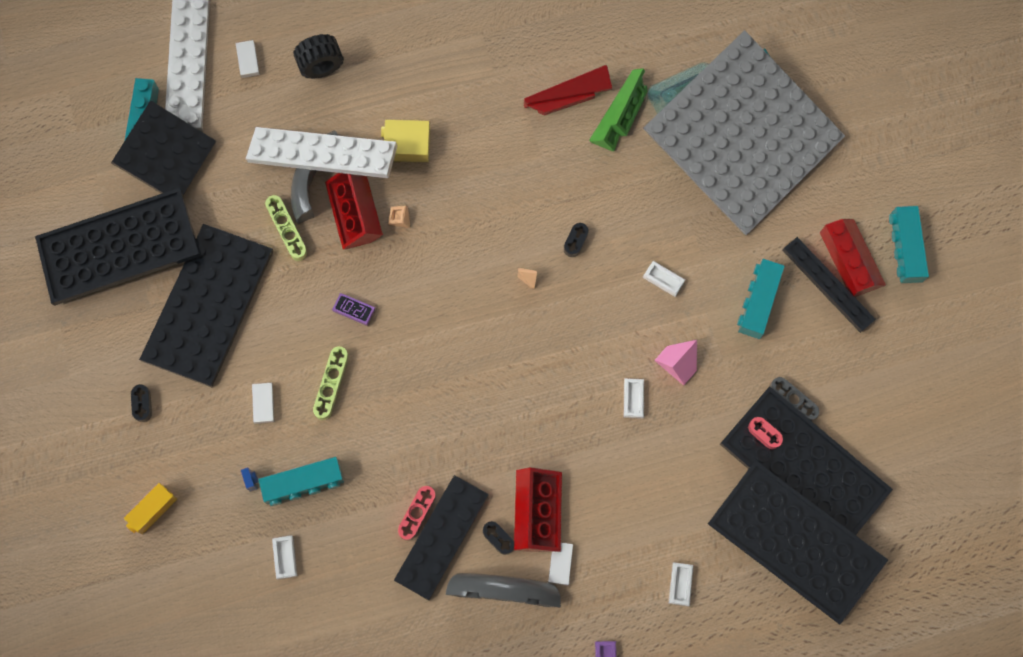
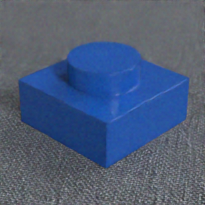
M248 467L242 469L241 474L246 489L250 492L256 490V483L259 482L256 472H252Z

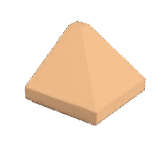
M391 207L388 224L410 228L408 207Z
M518 268V278L530 288L535 289L537 271Z

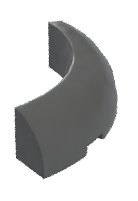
M335 130L327 133V135L338 136ZM300 168L295 170L291 186V205L297 224L314 218L309 193L310 185L317 170Z
M457 573L450 579L446 589V595L455 597L484 598L543 607H561L560 593L554 584L531 579L489 574Z

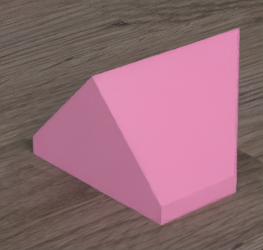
M697 340L667 346L655 359V362L683 386L697 371Z

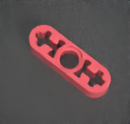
M423 486L418 490L398 528V533L403 540H412L416 536L436 497L432 487ZM427 491H430V496L432 497L431 499L427 498L425 500L424 505H428L426 508H424L423 505L416 503L417 500H419L420 503L422 502V492L426 493ZM414 508H420L423 511L422 516L418 519L411 516ZM408 518L411 521L418 523L417 526L412 524V534H407L406 536H404V531L402 529L403 527L407 528L409 526L410 522L406 521Z

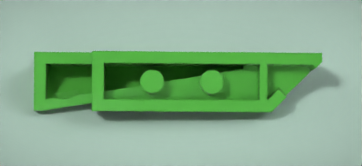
M644 68L631 71L589 139L591 143L614 151L619 136H627L648 92L647 85H643L642 76L645 73Z

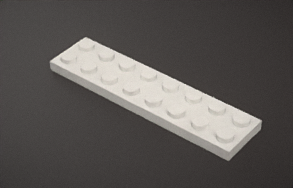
M172 0L165 109L196 129L203 131L210 0Z
M256 127L246 160L248 163L389 178L397 143L393 141Z

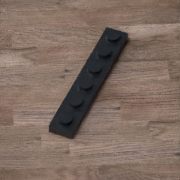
M798 237L783 248L782 251L860 333L876 320Z

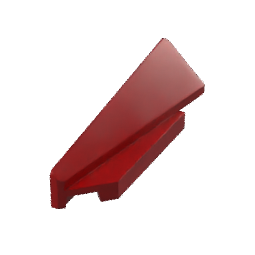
M607 65L601 66L524 98V107L535 109L539 114L545 116L595 99L594 93L612 90Z

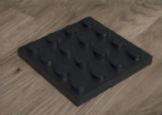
M150 100L111 164L161 194L180 188L184 195L216 143V140Z

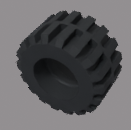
M319 34L306 38L293 51L299 71L305 78L315 79L328 76L338 70L344 61L336 38L332 35L330 36V34Z

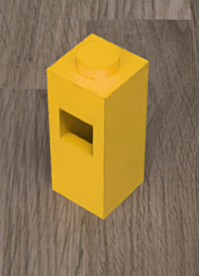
M158 483L124 517L128 522L126 527L134 534L136 532L144 534L177 498L164 485Z

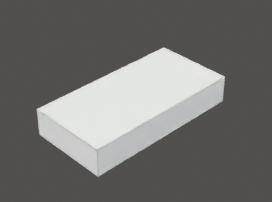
M254 40L236 43L241 78L260 75Z
M654 261L643 276L644 279L674 297L685 282V279Z
M624 379V418L643 419L644 379Z
M252 384L254 424L274 422L273 384Z
M293 536L272 538L276 579L297 577Z
M561 543V552H552L548 583L569 585L573 544Z
M672 563L668 604L690 606L693 565Z

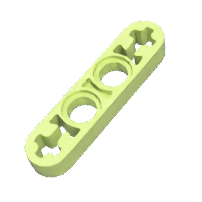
M276 195L269 196L265 202L266 208L289 254L296 261L305 259L307 249L281 198ZM274 201L275 203H277V207L279 209L277 213L274 207L272 206V202ZM281 216L287 217V222L285 224H279L277 223V219ZM294 232V239L287 240L285 238L286 233ZM294 244H297L299 250H301L300 255L295 253Z
M340 346L333 348L330 353L313 407L314 415L320 420H326L332 414L348 362L347 350ZM339 352H342L344 358L341 357L338 362L339 365H342V367L332 364H336L337 358L335 354H339ZM332 369L339 371V376L335 379H331L328 376ZM330 387L334 390L331 397L323 395L325 388ZM320 399L326 401L325 409L327 410V413L323 412L322 415H320V412L318 411V408L322 409L324 404L323 401H320Z

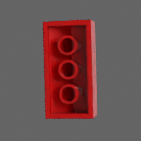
M337 173L325 182L342 249L346 250L372 243L383 235L367 176Z
M840 219L823 227L820 235L845 287L854 297L886 286L854 219Z
M532 467L516 470L514 550L561 552L562 472Z

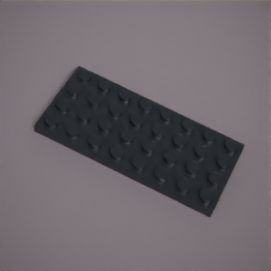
M180 188L35 236L50 301L54 306L200 257L184 196Z
M203 224L196 238L200 257L184 263L139 360L212 388L273 254V249Z
M770 386L720 443L725 450L748 469L756 460L855 535L893 490ZM762 417L782 434V444L776 449H769L762 444L748 429L752 419ZM761 423L755 424V428H754V429H755V430L761 429L760 427H761L762 424H761ZM776 436L770 437V441H769V442H770L771 444H773L774 442L777 443V442L775 441V440L777 439V437H776Z
M756 460L707 523L839 625L888 561L886 557Z

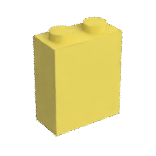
M385 120V126L381 127V137L384 138V141L397 143L393 161L429 162V121Z

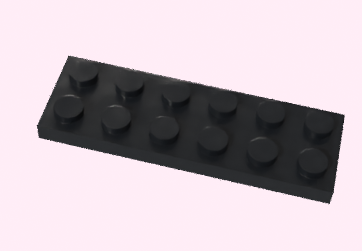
M454 475L394 581L429 601L489 494Z

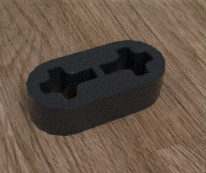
M576 223L564 244V253L568 257L578 256L586 241L589 230L584 223ZM579 229H583V233H581L579 238H577V231H579ZM573 242H576L575 249L569 251L568 246L571 247Z
M142 384L134 386L131 390L132 416L139 422H147L152 416L151 393ZM140 390L145 392V394L142 395V401H140V397L136 395L140 393ZM141 406L143 410L147 411L143 414V417L138 415L141 412Z
M487 522L483 526L484 537L500 554L509 555L512 553L514 541L496 522ZM487 527H496L495 533L498 537L496 538L492 534L488 536ZM500 538L504 542H510L509 550L501 549L502 544L498 541Z

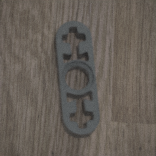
M777 377L770 383V387L790 404L792 403L789 400V396L792 394L797 395L799 403L792 405L808 419L813 421L818 417V406L785 378ZM781 383L783 385L782 389L776 390V384ZM789 389L790 392L784 397L783 394ZM803 402H805L806 404L801 409H799L798 407L802 405ZM811 408L813 410L812 414L806 415V409Z

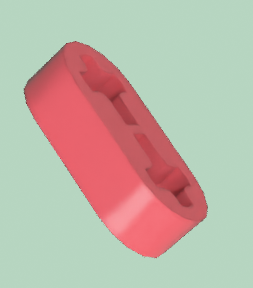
M755 417L750 421L748 425L750 433L767 448L776 449L782 444V434L764 418ZM761 423V429L755 430V424ZM776 436L777 439L775 441L777 443L771 444L769 442L770 437Z

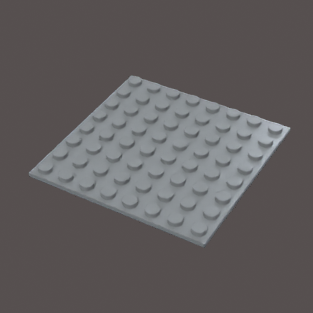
M745 30L643 127L652 139L744 235H747L845 137Z

